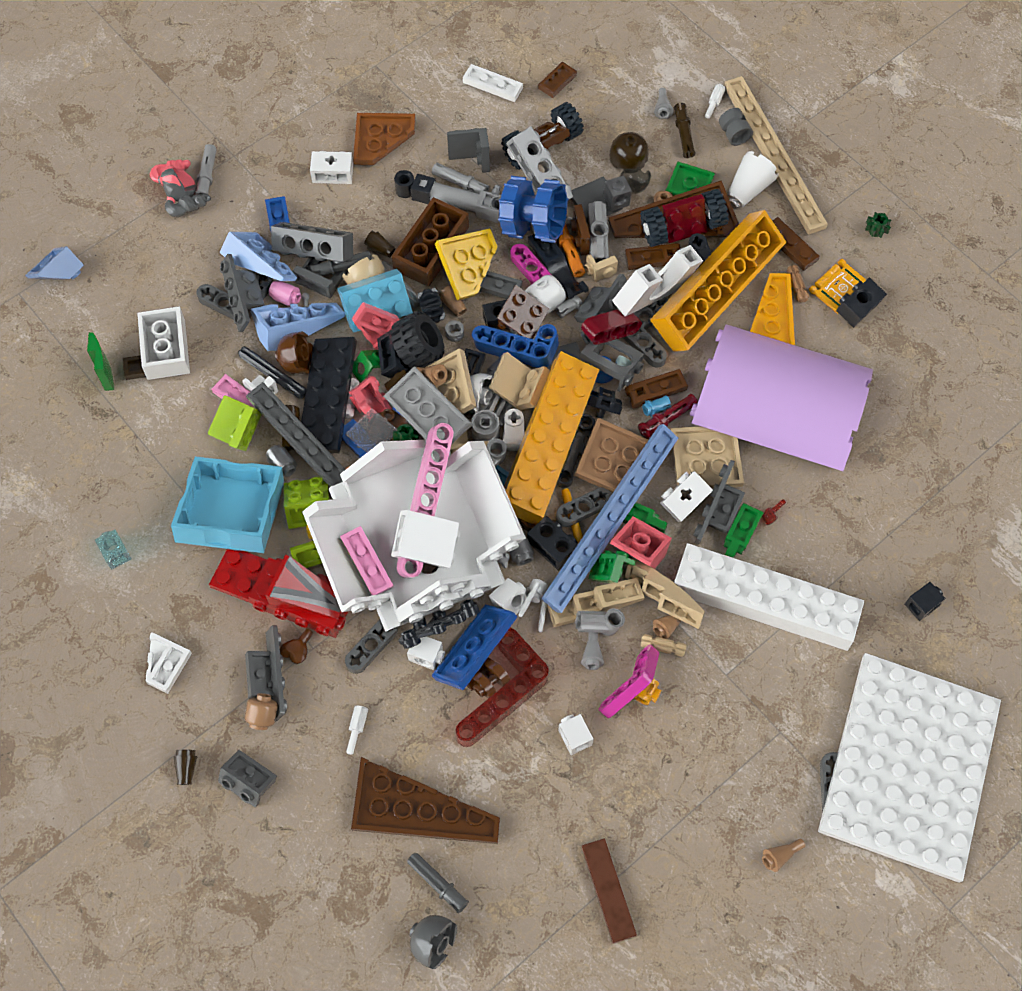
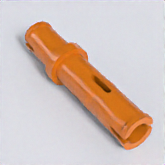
M565 223L563 235H560L558 243L564 250L574 277L578 278L585 274V269L574 245V237L570 235Z

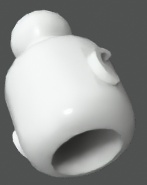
M552 275L541 277L525 290L550 308L547 314L562 304L566 298L564 288Z

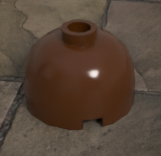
M303 331L285 335L279 341L275 352L277 362L285 371L291 374H305L310 371L313 345L307 342L306 337L309 336Z

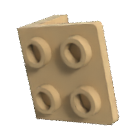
M506 352L502 355L489 388L520 411L534 408L538 403L550 370L545 366L531 370Z

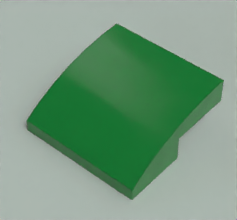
M89 332L87 352L94 364V370L104 390H114L111 366L93 332Z

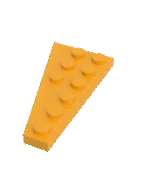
M770 273L750 332L795 345L791 275L789 273Z

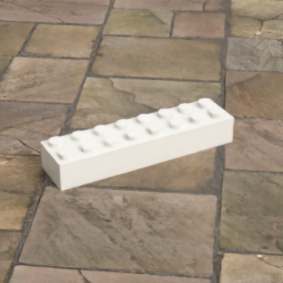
M688 543L674 582L690 595L694 601L846 651L854 642L864 605V600Z

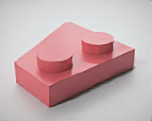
M363 302L352 317V320L357 328L362 331L366 339L371 342L374 349L378 350L377 338L390 331L392 325L399 321V318L395 314Z

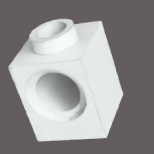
M507 578L504 584H501L489 595V598L494 607L517 614L527 599V590L520 582L515 583Z
M429 637L420 638V644L409 648L407 652L408 661L434 670L437 664H441L445 655L442 642Z
M572 714L561 720L562 723L559 724L558 731L570 755L592 746L593 737L581 714L575 717Z

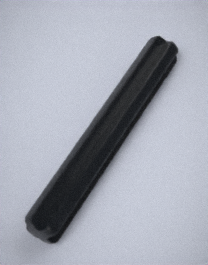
M243 346L238 351L239 357L267 377L270 376L277 384L297 398H304L307 390L304 386L248 347Z

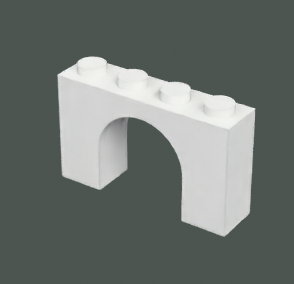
M691 245L680 249L658 273L650 264L636 270L612 301L626 317L676 292L694 273L703 260Z

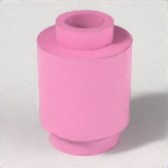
M274 281L270 285L269 296L273 300L289 307L290 304L299 303L301 293L298 287L283 281Z

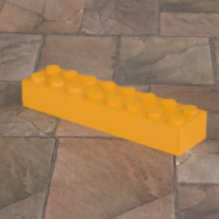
M765 210L749 213L650 319L673 352L689 350L786 244V240Z
M562 351L552 363L550 373L504 484V489L517 518L535 525L545 515L600 370Z

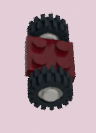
M714 189L700 195L663 205V213L658 207L641 211V225L643 226V233H645L649 246L653 247L667 242H676L689 238L696 233H706L707 226L713 229L728 224V209L721 191Z

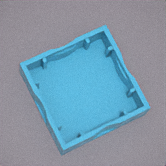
M195 456L187 478L185 493L179 501L171 524L175 543L264 553L284 486L282 467L254 463H233L227 460Z

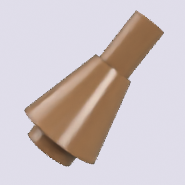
M442 364L425 368L417 367L434 385L440 386L447 379V369Z
M671 615L655 619L653 621V631L658 637L668 639L681 623V620Z
M798 839L789 845L764 849L762 861L765 867L778 872L794 853L805 848V843L802 839Z

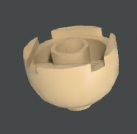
M374 254L372 255L374 259L369 260L366 257L348 268L349 274L347 276L345 274L342 275L346 284L348 285L385 273L379 257Z

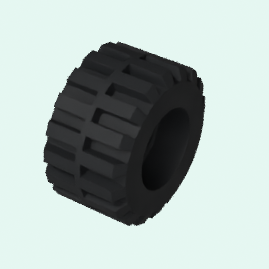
M415 311L392 325L391 340L394 349L409 368L412 369L414 366L416 368H425L443 357L445 344L436 323L424 312Z

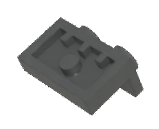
M238 750L220 768L218 782L225 789L231 790L238 795L245 803L257 807L261 796L276 782L277 775Z

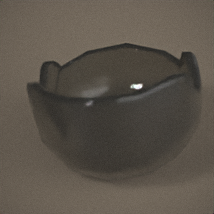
M640 167L634 170L625 169L620 174V177L625 176L632 194L644 192L649 186L652 177L649 170L644 173Z

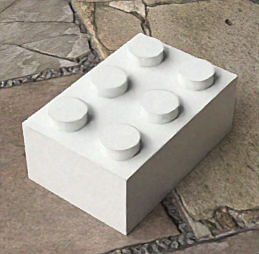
M173 307L137 313L141 362L147 379L190 374L186 326L181 308Z

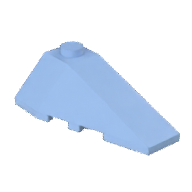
M257 232L228 233L220 253L224 257L227 254H232L235 265L280 281H296L297 279L287 264L279 261L280 255L271 251L272 245Z
M311 303L309 307L290 304L289 308H278V304H270L251 308L259 341L267 351H276L279 341L287 334L303 331L309 336L345 317V312L337 303Z

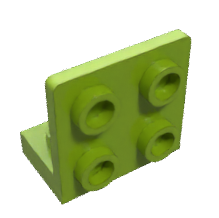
M224 395L208 435L228 443L231 447L246 451L262 414L258 409Z
M313 477L301 481L292 480L284 483V509L288 529L307 526L303 511L315 501L329 500L328 484L321 477Z

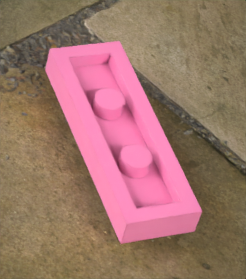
M361 526L340 536L371 595H378L393 588L390 578Z

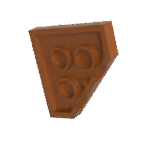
M357 113L353 156L354 165H374L415 134V114Z

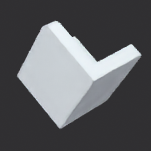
M259 375L252 382L246 378L242 381L244 387L250 392L262 382L274 394L278 392L276 381L270 376L265 379Z

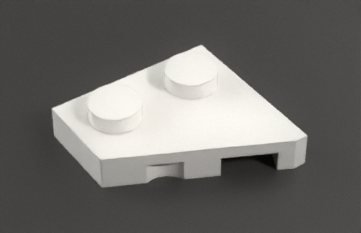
M151 632L146 682L168 694L192 653L190 650Z

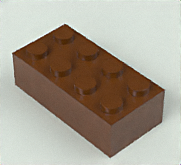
M433 197L392 255L393 269H397L402 275L429 287L443 267L435 243L441 239L465 234L469 228V213Z

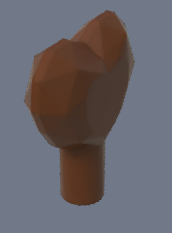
M306 628L298 639H292L281 645L279 649L280 655L284 658H290L294 664L302 663L308 653L306 643L314 633Z

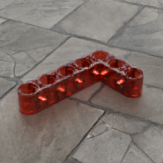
M511 627L503 638L510 637L514 641L510 644H505L501 639L497 645L501 653L519 671V674L458 723L455 729L456 740L463 747H471L545 686L548 681L549 668L547 664L520 634ZM519 654H526L529 658L521 661L517 656ZM539 670L544 673V676L536 678L532 673ZM518 685H523L527 690L519 693L514 688ZM499 700H506L509 705L501 708L496 703ZM486 714L490 716L491 720L487 723H482L478 720L481 715ZM468 729L473 734L469 738H463L460 733Z

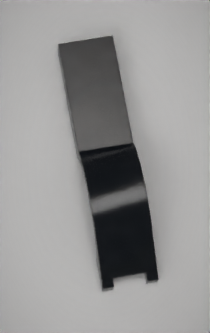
M535 234L528 236L529 245L550 274L560 282L567 298L572 299L580 293L589 291L584 281L577 282L569 270L565 255L556 243L541 241V239L535 238Z

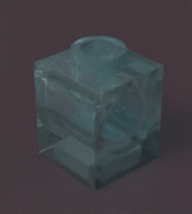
M116 529L107 531L95 539L111 570L132 559ZM117 545L115 549L108 550L111 546Z

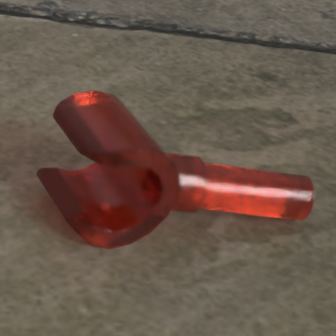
M784 499L774 507L765 510L762 519L767 525L772 524L778 519L775 513L786 504Z

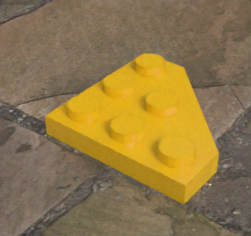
M490 228L441 239L435 243L457 301L476 296L481 288L482 280L486 276L491 259L498 247Z

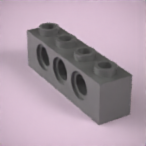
M280 222L271 226L272 250L280 251L282 255L297 254L300 258L311 256L319 261L329 259L338 264L345 263L346 260L353 257V232L288 222Z

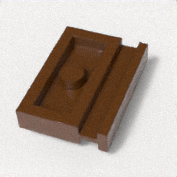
M582 204L573 206V219H570V228L572 232L575 231L574 244L576 248H579L582 256L589 254L590 234Z

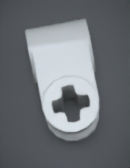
M510 409L505 413L503 441L506 444V451H518L525 434L524 416L520 410Z

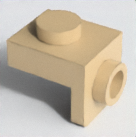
M591 254L587 256L585 270L589 276H592L595 282L604 278H610L617 273L618 260L615 255L597 263Z

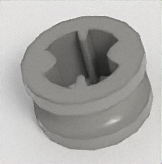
M456 320L446 324L447 339L453 342L460 341L464 336L463 324ZM455 329H458V332L455 331L454 334L451 333V330L454 331Z

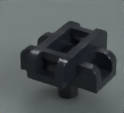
M599 387L598 392L591 391L586 405L598 408L596 417L603 419L606 411L618 415L622 411V400L615 398L616 391L604 389L603 387Z

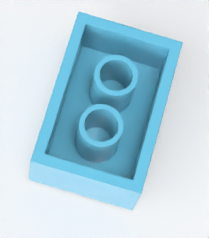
M397 269L337 288L349 327L353 333L360 331L354 324L352 317L363 302L395 314L398 318L413 313L402 274Z

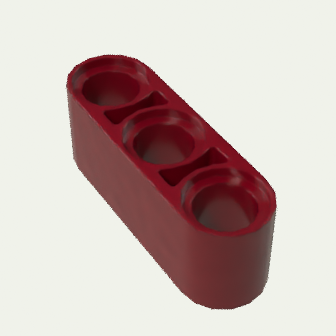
M617 309L587 318L582 323L581 330L593 344L599 345L635 334L641 328L642 322L634 313L625 317Z

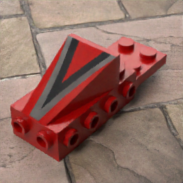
M227 549L209 583L210 588L249 602L254 609L260 612L266 611L281 620L287 619L292 621L299 627L313 629L323 636L336 638L346 622L348 611L341 612L328 577L319 573L317 575L313 574L286 554L283 559L276 558L275 560L269 557L264 559L246 551Z

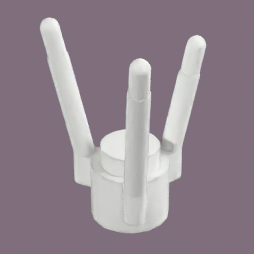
M533 579L530 586L526 588L527 599L518 615L519 617L524 615L531 601L539 603L541 600L542 606L538 631L542 632L547 604L541 598L547 591L548 585L542 580Z

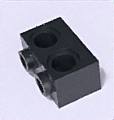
M391 330L377 338L381 375L390 379L402 370L407 372L411 370L397 355L391 340Z
M548 516L544 517L527 533L530 545L558 571L562 569L578 545L577 540L572 535H567L562 530L561 525L556 520H551ZM543 532H549L551 536L543 537L541 534ZM565 547L567 551L559 552L557 548Z

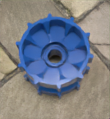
M511 176V179L504 183L501 199H499L498 221H500L502 234H506L511 238L523 239L527 231H530L532 223L535 238H539L544 242L556 243L560 235H563L567 219L569 198H567L566 185L560 184L558 180L545 179L544 183L537 188V194H534L532 181L526 180V177Z

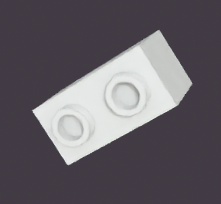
M312 151L310 166L312 183L352 184V152Z
M695 471L690 474L685 472L677 480L679 484L674 489L670 487L661 496L663 500L660 504L678 522L686 518L713 491ZM680 491H688L687 497L689 499L682 500L680 498L682 496Z

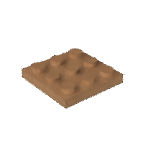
M597 418L574 476L598 487L606 488L613 493L648 442V439Z

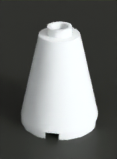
M749 151L744 155L727 193L733 208L744 207L779 176L778 173L775 174L777 170L775 165L761 154L758 157L754 156L753 151Z

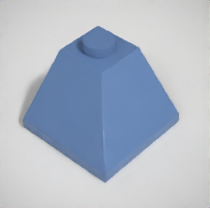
M67 246L54 248L25 276L31 279L65 280L71 278L73 280L81 273L80 269L84 265Z

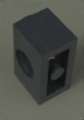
M870 277L864 283L860 280L852 288L854 292L851 295L846 293L838 301L841 305L836 311L853 328L887 295Z

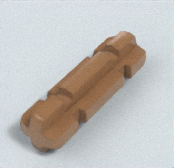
M798 266L787 267L786 272L791 275V285L794 293L797 294V301L799 303L806 302L809 294L805 290L806 287L801 274H799Z

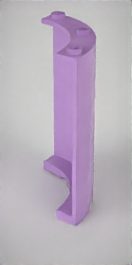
M727 324L724 330L719 329L716 341L719 343L713 359L709 358L705 371H708L699 402L698 404H693L690 416H693L692 424L843 471L853 445L851 444L853 440L851 433L852 431L857 432L869 392L867 385L871 382L873 369Z

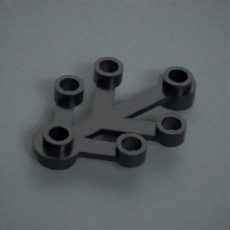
M583 414L579 422L576 438L572 441L569 449L570 454L557 481V485L561 488H568L572 485L574 477L572 473L578 455L580 454L582 457L586 447L584 439L586 436L589 439L595 425V419L589 414ZM582 424H588L589 427H583ZM566 478L568 482H562L561 479Z
M473 599L465 600L460 603V609L449 615L446 614V611L441 610L433 612V618L428 624L423 616L422 620L412 623V629L401 633L402 637L398 639L399 643L403 645L404 649H408L420 644V638L445 632L447 630L446 626L460 624L466 618L477 615L480 612L477 602H474Z

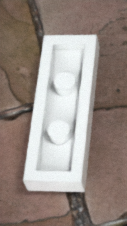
M472 64L463 76V83L513 102L516 101L523 89V83Z

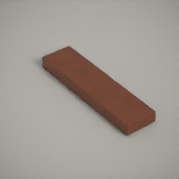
M605 838L582 845L584 858L612 944L636 937L637 933Z

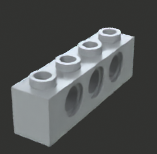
M532 127L522 131L506 143L527 179L532 181L536 194L537 188L544 183L545 179L558 180L560 184H565L567 198L573 197L571 187L563 180L560 169L554 165L550 152L543 147L539 134ZM528 147L534 151V155L529 154ZM538 165L543 166L544 173L540 172Z

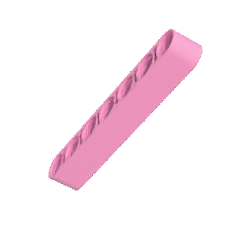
M440 423L432 427L428 432L410 511L435 516L454 434L452 427L447 423ZM438 429L443 430L445 433L444 440L437 437ZM432 451L439 453L440 459L438 462L432 459ZM428 472L434 475L435 481L433 484L428 483L426 480ZM423 494L429 498L428 506H424L421 503ZM398 558L397 572L400 576L412 578L421 573L423 562ZM407 561H410L414 566L411 574L405 570Z

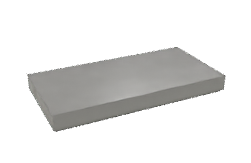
M415 366L383 396L425 440H427L429 430L440 423H447L452 427L454 432L452 444L472 426V423ZM438 429L437 437L441 440H444L445 433L443 430Z

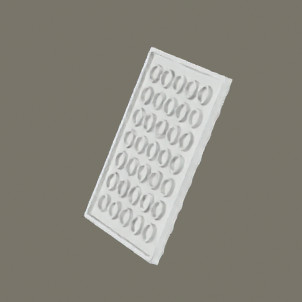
M865 653L862 657L818 832L953 881L962 882L1001 700Z

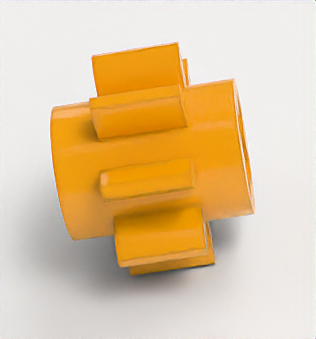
M653 678L651 683L634 699L644 705H649L650 701L656 703L662 691L658 689L659 682Z

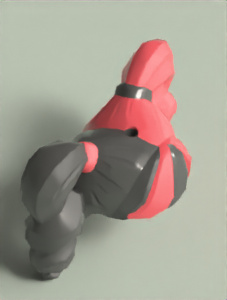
M169 160L166 164L155 165L150 171L152 181L161 184L167 195L165 210L172 217L179 218L188 211L198 210L200 207L206 206L207 202L211 200V197L207 194L194 195L196 191L195 181L184 171L191 165L189 160Z

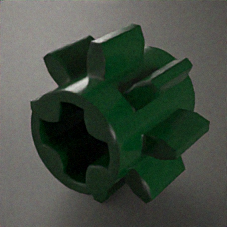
M875 212L873 217L868 216L865 231H868L871 237L882 238L884 233H889L892 220L888 219L885 213Z
M402 424L397 428V431H393V441L419 440V433L413 429V426Z

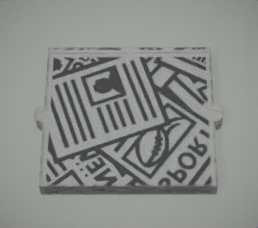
M371 408L346 433V436L357 444V448H362L368 453L380 442L390 441L393 438V431H397V429L387 421L386 417L383 418Z

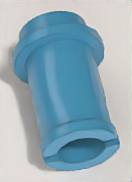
M665 395L654 401H645L642 409L646 416L652 417L653 414L670 408L671 405L668 404H671L669 397Z

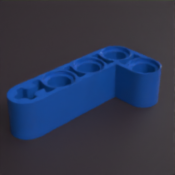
M551 324L541 326L535 339L485 325L477 326L472 331V338L477 350L498 357L508 352L521 363L536 368L543 366L547 368L551 364L559 346L557 330ZM539 354H545L542 357H537Z

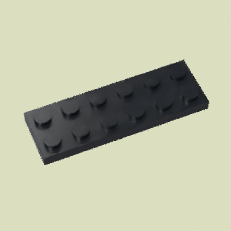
M355 337L319 338L314 341L301 423L331 454H340L357 345Z

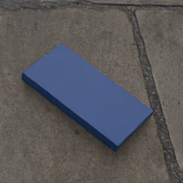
M485 604L434 671L432 677L438 682L464 690L517 619V615L512 611Z

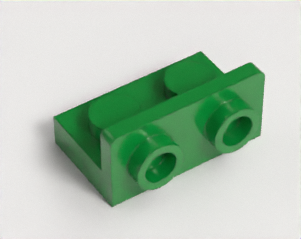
M605 551V554L601 553L591 568L588 579L595 582L618 583L623 573L622 566H635L636 561L629 559V554L621 551H616V553Z

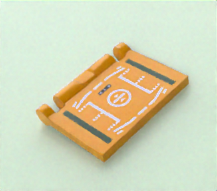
M840 259L837 262L838 265L832 266L815 282V286L812 285L809 288L811 294L817 296L837 314L839 313L836 310L841 305L838 301L846 293L851 295L854 292L852 288L860 280L863 283L866 281L844 259Z

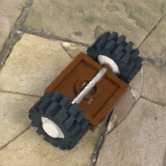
M564 102L552 109L550 116L553 123L546 122L534 129L539 134L543 147L547 150L553 145L562 143L564 140L570 141L584 131V125L581 123L582 118H579V112H576V108L572 107L571 103ZM515 130L501 139V145L503 146V151H505V156L508 157L507 160L511 162L513 167L515 166V169L520 170L521 167L506 144L511 138L521 133V131ZM528 147L529 154L534 155V151Z

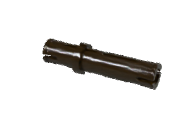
M678 103L674 106L676 114L675 124L679 129L683 157L689 158L688 151H690V157L692 158L696 152L690 130L691 120L687 115L686 104L681 103L682 109L680 110Z

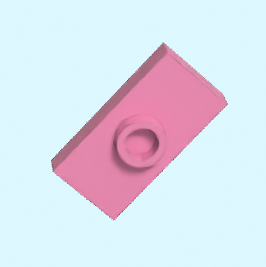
M226 374L211 389L221 399L226 395L251 407L254 406L246 398L250 391Z

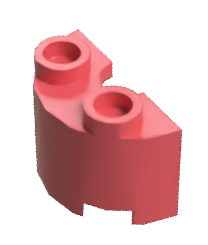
M374 376L366 378L349 392L352 395L350 397L351 402L359 413L363 412L365 416H369L367 417L369 422L373 418L372 416H375L372 414H378L385 409H392L389 402L383 397L385 393L382 392L380 394L378 391L380 384Z

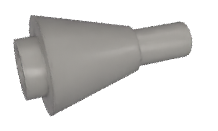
M660 88L654 114L659 119H667L672 116L674 110L667 97L666 89Z
M589 632L588 642L581 660V664L589 670H597L604 665L598 642V633Z

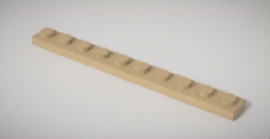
M741 76L725 81L726 92L734 106L741 109L746 121L750 124L753 130L752 137L759 150L777 168L775 174L778 173L779 176L776 179L807 234L826 229L828 224L744 78Z

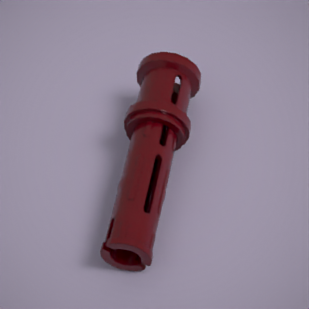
M690 393L664 412L653 414L650 420L638 424L639 432L644 438L649 440L659 425L664 424L668 427L670 422L690 410L694 403L698 404L697 398ZM681 406H683V408H681L680 410H678V411L675 412L674 414L672 413V412H674L675 410H677L678 408H680Z

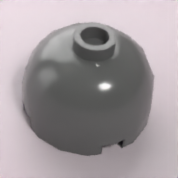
M429 915L419 923H415L409 934L411 937L410 949L415 959L425 967L431 969L439 967L448 956L443 954L448 943L453 946L455 942L457 925L450 919L440 915Z

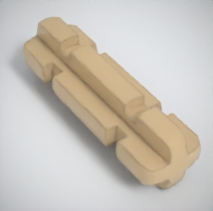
M643 634L641 639V647L643 648L651 644L660 652L668 654L673 652L675 653L674 655L680 657L685 655V643L677 642L676 644L672 640L660 637L652 638V635Z

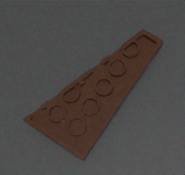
M722 180L608 217L614 238H645L643 226L641 225V211L658 207L663 213V205L718 189L723 194V199L726 202L728 224L713 229L707 226V232L702 233V235L705 237H728L739 225Z
M361 757L351 825L352 831L498 844L500 817L475 806L465 804L452 796H447L434 788L404 775L397 774L384 766H379Z

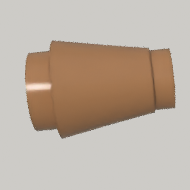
M451 285L440 291L441 301L457 317L467 311L463 300L457 301Z

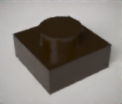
M141 355L123 358V370L126 380L146 377L142 368Z

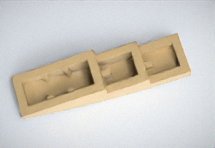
M632 557L631 559L635 560L636 563L635 566H627L625 578H638L643 594L659 602L657 609L699 629L705 611L673 581Z
M638 578L618 583L596 586L593 591L574 594L562 613H557L549 605L547 608L553 626L558 627L574 623L578 611L607 612L613 608L620 609L644 600L645 597Z

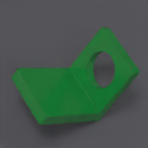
M362 350L354 361L352 372L360 383L368 377L372 369L380 368L379 351ZM360 362L363 363L365 368L362 375L358 371Z

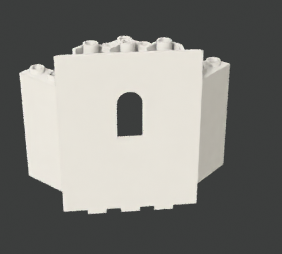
M426 440L380 442L340 474L343 482L329 488L333 500L315 501L303 511L341 612L352 611V613H358L365 608H369L370 611L377 609L386 632L409 622L416 623L422 620L423 616L438 610H448L454 606L453 604L470 597L471 599L480 597L485 591L504 584L505 579L497 560L504 557L503 553L518 548V543L526 539L484 441H468L451 454L449 452L434 517L459 523L460 536L458 541L455 542V560L450 568L439 567L432 574L421 572L416 577L404 578L397 572L398 558L391 556L400 511L410 510ZM432 451V459L438 462L440 459L439 453ZM429 472L426 475L428 483L433 484L435 481L434 475ZM423 494L421 503L424 506L429 505V498ZM359 526L362 527L393 584V588L378 595H371L340 536ZM407 561L405 570L411 574L414 566L410 561Z

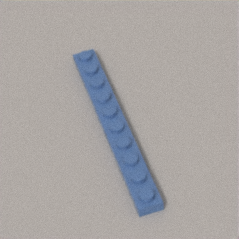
M664 424L657 427L541 598L557 613L563 612L678 440V437Z

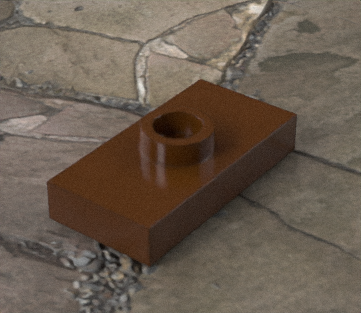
M561 62L538 84V89L554 98L577 76V70Z

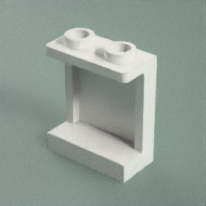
M410 510L400 511L391 556L436 565L440 568H450L455 560V542L458 541L460 536L459 523Z

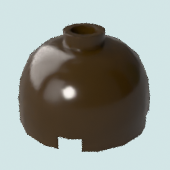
M624 132L618 135L612 142L609 153L610 162L615 168L624 169L623 172L628 173L641 170L648 161V143L638 133Z

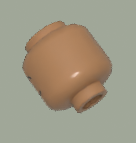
M258 693L257 697L250 698L247 701L245 720L249 723V727L256 730H267L269 726L274 725L278 704L271 699V695L265 693Z

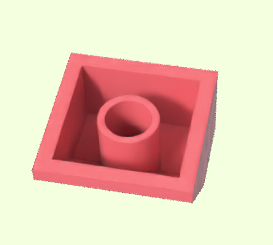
M633 516L611 540L610 544L655 569L665 558L672 538Z

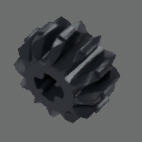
M428 288L419 292L417 297L422 312L428 315L435 323L444 320L445 312L437 289Z

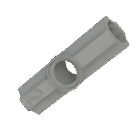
M594 201L588 204L590 254L596 263L609 258L607 235L609 227L607 225L606 204L602 203V201ZM594 231H599L602 235H597Z

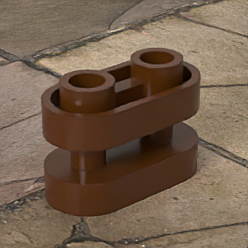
M488 657L467 687L471 691L475 690L481 698L484 696L490 698L496 693L494 684L498 683L504 686L511 679L499 663Z

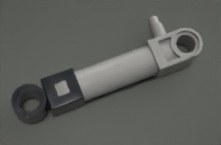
M401 170L395 174V191L401 198L412 197L413 201L429 204L434 197L456 208L475 212L477 218L500 223L498 221L499 199H501V195H499L501 187L499 185H495L492 192L481 190L480 194L436 183V178L422 174H416L414 179L413 174L408 170Z

